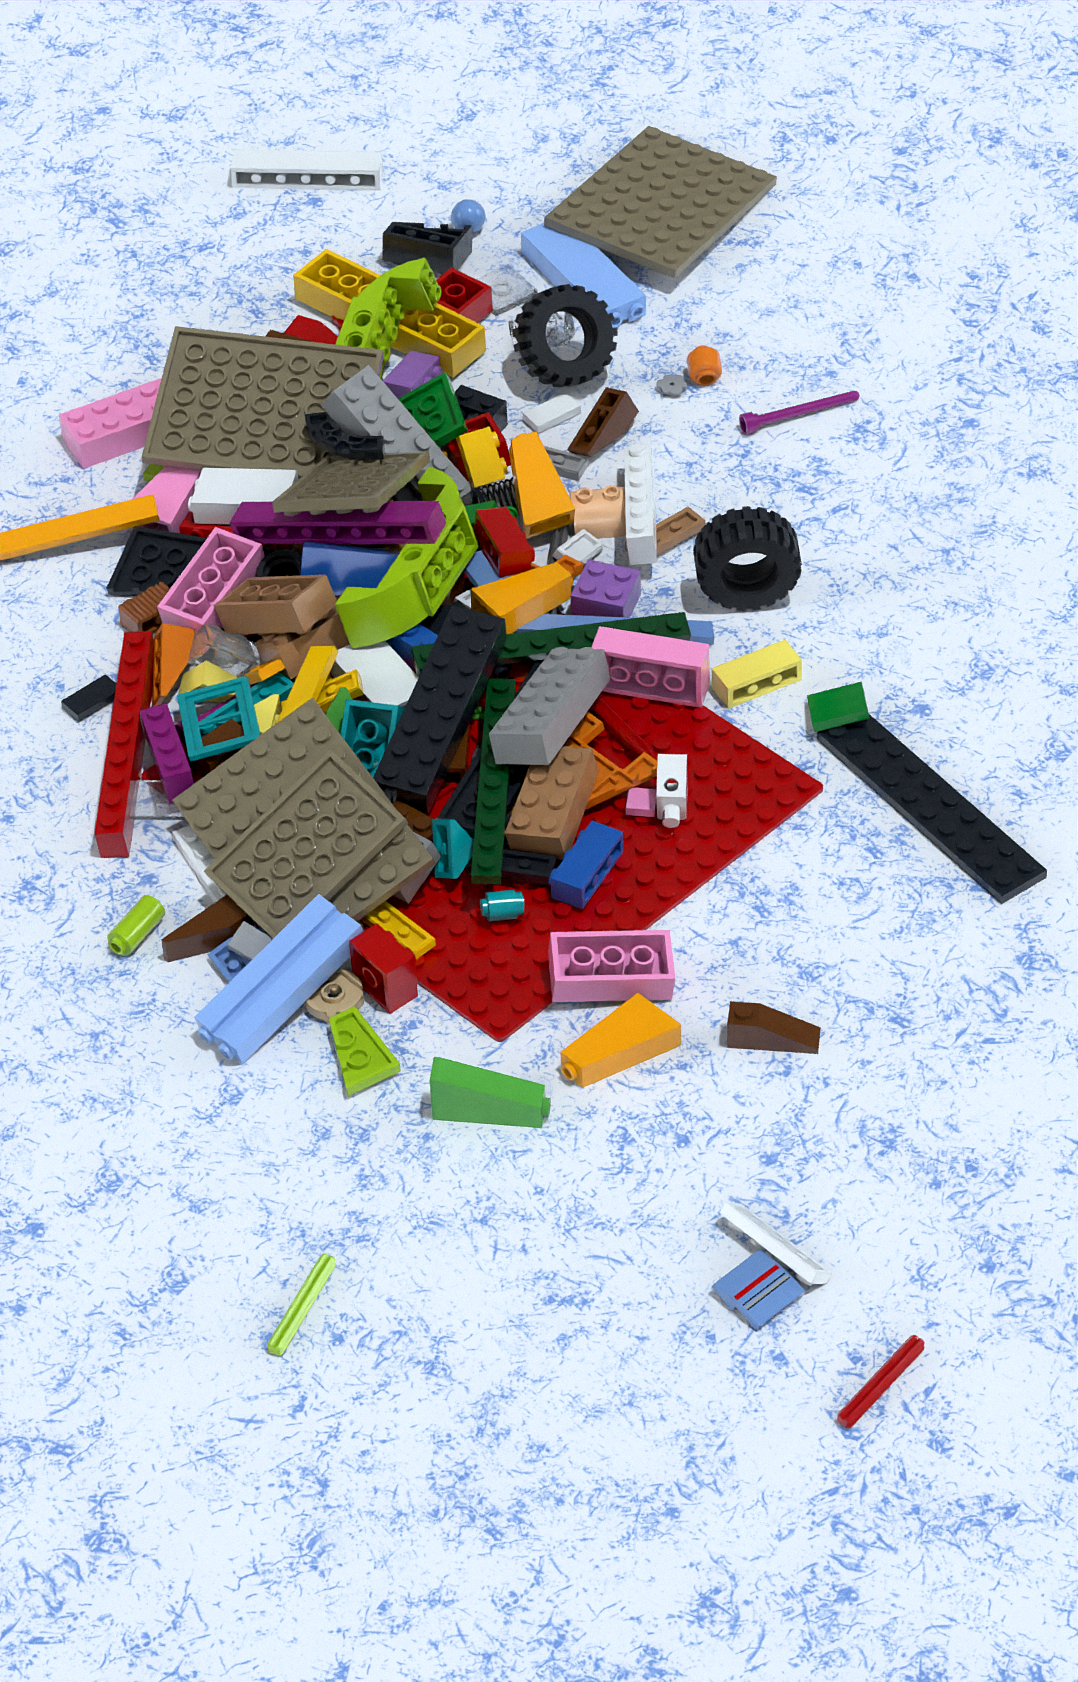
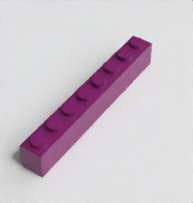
M273 501L241 502L230 520L234 534L260 544H304L305 541L328 544H435L446 525L439 501H388L378 511L369 513L363 512L362 509H353L352 512L344 514L336 513V510H327L326 513L312 515L310 511H300V514L285 516L284 512L274 513Z

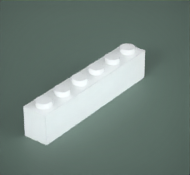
M234 150L230 168L233 188L381 191L383 178L382 152Z
M633 444L624 447L626 541L630 565L657 563L655 471L651 444Z

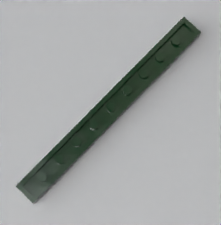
M685 612L512 633L506 634L507 640L496 664L505 665L544 660L552 649L558 647H565L567 649L592 647L599 626L690 641L691 632ZM434 643L412 646L411 654L417 676L421 674Z
M489 679L487 683L471 884H501L510 764L495 763L489 733L514 701L516 679Z

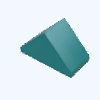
M432 819L433 845L441 855L434 866L435 878H458L473 856L474 840L455 819Z

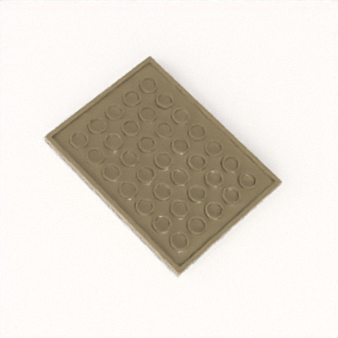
M648 126L544 217V226L675 279L776 185L777 176L767 173L765 170L749 166L742 161L726 157L722 153L706 149L699 144H693L678 136L660 131L658 128Z
M175 326L142 453V462L202 470V468L297 470L298 479H300L326 456H336L321 449L314 443L308 433L305 415L326 412L321 404L327 397L369 365L379 376L384 358L383 350Z
M313 697L172 800L214 860L330 749L394 807ZM407 824L329 902L335 905L340 913L347 914L357 922L435 865L436 862Z

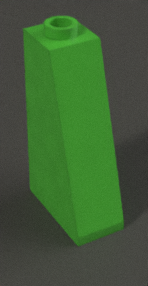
M441 1057L433 1058L429 1079L433 1120L542 1128L544 1116L550 1115L551 1098H546L545 1085Z

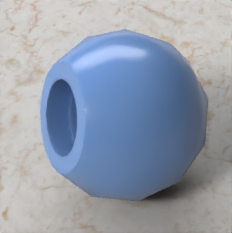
M469 199L458 202L452 209L450 216L451 223L455 229H464V225H472V234L482 228L486 219L485 210L481 204Z

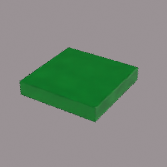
M862 681L807 695L814 732L870 718Z

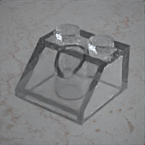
M204 624L194 634L187 663L197 666L207 660L240 678L259 664L260 656L256 643L248 641L246 637L227 633L216 625Z

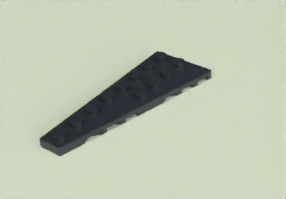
M134 526L106 587L108 594L138 595L143 591L145 592L149 587H155L156 584L159 585L160 582H164L171 588L207 538ZM262 547L265 556L276 551V549ZM283 568L274 572L270 577L297 576L299 570Z

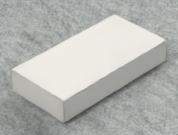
M564 392L523 412V420L537 433H540L581 413V405L567 392Z
M582 529L558 547L553 557L558 560L566 554L582 562L584 565L588 559L591 560L601 552L604 544L585 529Z

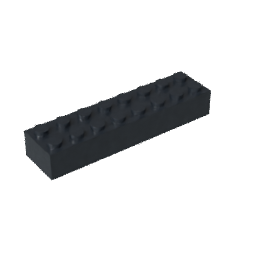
M454 605L451 606L373 776L375 782L392 804L396 800H400L416 810L429 815L507 640L504 618Z

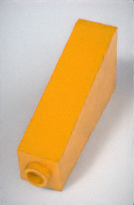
M537 432L517 435L511 439L509 454L521 531L525 532L526 539L572 524L574 522L575 507Z
M558 562L472 588L471 610L504 618L506 634H511L523 625L571 598L573 578L571 573Z
M637 993L560 1052L561 1072L568 1080L574 1081L584 1088L677 1048L681 1045V1024Z

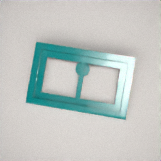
M247 676L177 695L190 762L245 747L261 735ZM236 693L239 707L238 712L198 722L195 703ZM241 716L245 736L203 747L201 733L208 734L216 728L215 723Z

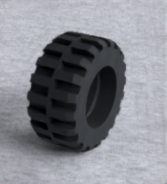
M570 284L539 292L532 296L530 301L524 303L521 307L523 312L517 314L514 321L518 324V328L513 329L512 337L517 338V344H514L513 347L515 352H520L521 358L518 361L521 366L527 365L529 367L527 373L532 378L538 376L540 383L545 385L552 384L553 387H570L593 380V377L599 376L604 371V366L610 364L613 359L610 353L616 351L617 342H613V337L618 335L617 327H612L611 321L615 320L613 313H607L605 309L608 305L604 300L598 301L596 299L598 294L592 290L586 292L583 286L576 285L571 287ZM557 312L569 313L577 319L583 329V349L574 360H562L548 346L546 326L550 317Z
M744 506L740 510L729 509L726 511V514H718L713 517L712 522H707L701 529L702 532L698 533L693 547L698 584H700V589L706 596H709L710 600L716 604L720 602L724 608L731 609V607H735L737 611H745L747 608H752L754 611L761 609L760 607L767 605V607L774 605L777 599L782 600L788 595V590L792 591L797 580L801 576L802 562L795 529L791 527V523L786 518H781L780 514L772 510L767 512L766 508L757 507V509H751L750 506ZM746 553L766 555L763 559L751 564L739 565L729 562L731 559Z

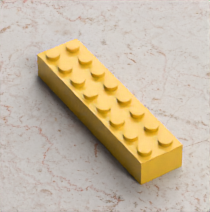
M325 249L293 274L295 299L331 317L334 315L335 318L344 321L353 296L358 297L380 275ZM436 303L434 311L405 309V316L400 321L397 338L393 341L391 347L406 355L410 351L440 356L442 373L445 372L448 376L454 378L486 351L485 326Z

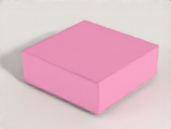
M629 789L626 815L655 817L657 789Z

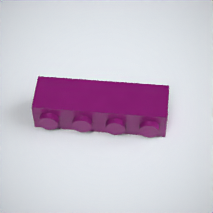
M163 704L141 710L140 716L145 738L168 803L171 804L174 803L172 800L192 786L194 782L168 705Z

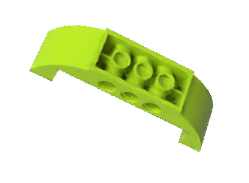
M426 258L406 262L380 275L358 297L353 296L335 345L383 350L384 358L379 375L381 380L385 363L390 358L392 343L398 335L400 321L405 316V309L434 311L436 302L440 300L441 287L438 285L433 270L430 268Z
M428 467L417 483L418 491L423 501H439L446 520V525L435 544H406L377 588L347 587L335 604L336 611L340 616L351 648L368 646L388 640L416 626L426 617L434 616L479 547L457 485L443 471Z

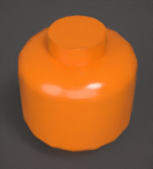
M701 345L688 354L686 359L688 373L693 382L701 386H708L714 384L720 378L722 366L720 354L716 349Z

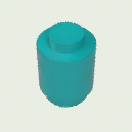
M514 890L486 892L485 899H480L482 917L486 916L488 922L517 919L518 916L524 915L522 892H515Z

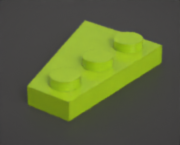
M355 1006L329 1018V1026L348 1096L401 1071L399 1061Z

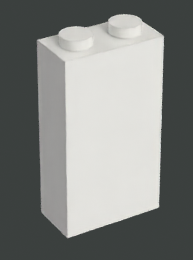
M202 468L199 479L195 480L194 494L189 497V511L193 512L194 521L198 524H230V520L241 502L274 501L299 480L297 470Z
M386 641L358 648H351L349 644L338 650L337 657L331 668V675L334 678L357 669L361 675L364 692L363 695L359 696V701L399 705L402 707L406 706L419 678Z

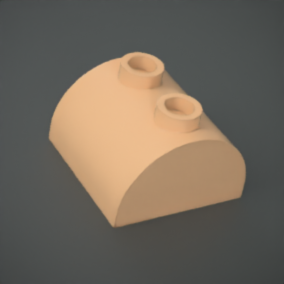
M609 485L604 489L590 490L588 488H581L578 491L569 492V497L575 507L574 522L572 523L574 535L585 529L596 539L626 536L624 487Z

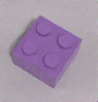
M588 559L570 595L571 615L630 618L641 596L640 570Z

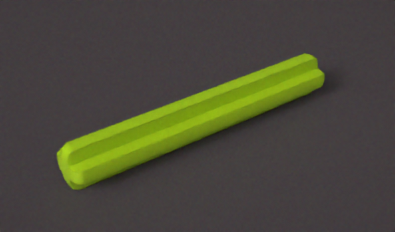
M324 1253L318 1258L267 1343L268 1351L271 1354L281 1356L285 1352L334 1270L336 1263L333 1256Z

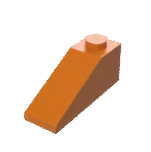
M162 623L154 636L152 706L162 704L191 657L196 655L198 641L194 640L195 629Z

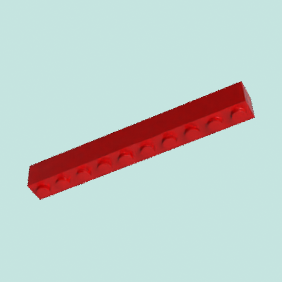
M152 631L124 632L94 833L101 858L130 856L146 741L140 711L150 708L153 691L154 639Z

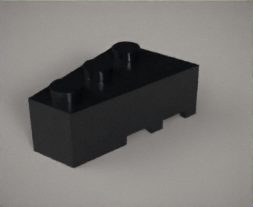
M392 222L383 232L382 260L392 262L395 265L426 258L430 268L443 275L451 267L458 270L472 253V225H464V229H448V224H440V228H424V223Z

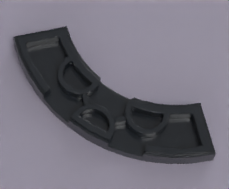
M327 412L305 415L311 439L328 453L355 460L384 459L385 442L382 435L362 436L352 433L347 435L341 431L340 427Z

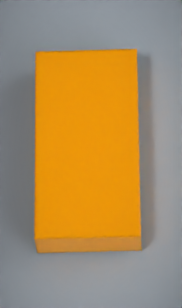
M281 659L262 663L241 676H247L249 684H254L283 670L285 666Z

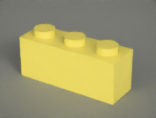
M786 640L771 644L712 668V689L728 709L802 680V659Z

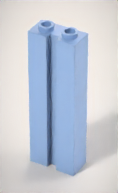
M544 223L521 232L522 253L556 287L570 284L571 287L579 285L585 287L586 292L592 290L598 294L596 299L598 301L604 300L608 305L605 310L608 314L613 313L615 320L611 321L613 328L620 327L624 319L631 322L646 315V295L596 246L544 226Z
M318 894L194 1017L199 1027L197 1032L200 1037L209 1044L213 1041L218 1045V1049L229 1060L235 1058L243 1065L350 957L349 941L363 932L361 925L347 914L340 913L335 905Z

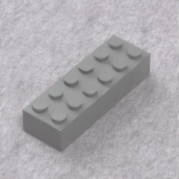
M369 365L335 389L321 404L345 434L349 435L352 433L362 436L382 435L385 442L384 453L429 451L430 463L421 472L417 473L414 479L406 483L416 495L418 501H423V498L418 491L417 483L428 467L441 470L450 476L456 483L462 500L474 489Z
M558 647L550 651L489 733L496 764H550L610 681L604 649H593L591 647L567 649L565 647Z

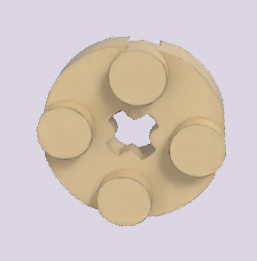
M340 969V973L334 972L304 1002L305 1007L311 1015L324 1020L329 1025L330 1017L353 1006L358 1010L363 1006L362 983L352 972ZM329 993L334 995L340 993L337 997H328Z

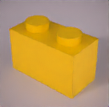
M486 427L456 438L469 483L474 489L505 479V473H508L507 465L503 457L499 458L497 447H500L495 431L491 432L490 427Z

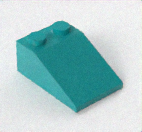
M346 699L341 736L373 777L405 707Z

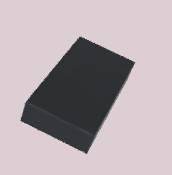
M105 674L61 701L62 708L80 722L114 701L117 683Z

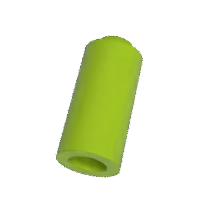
M150 895L142 896L107 935L110 949L119 955H130L165 916L163 905Z

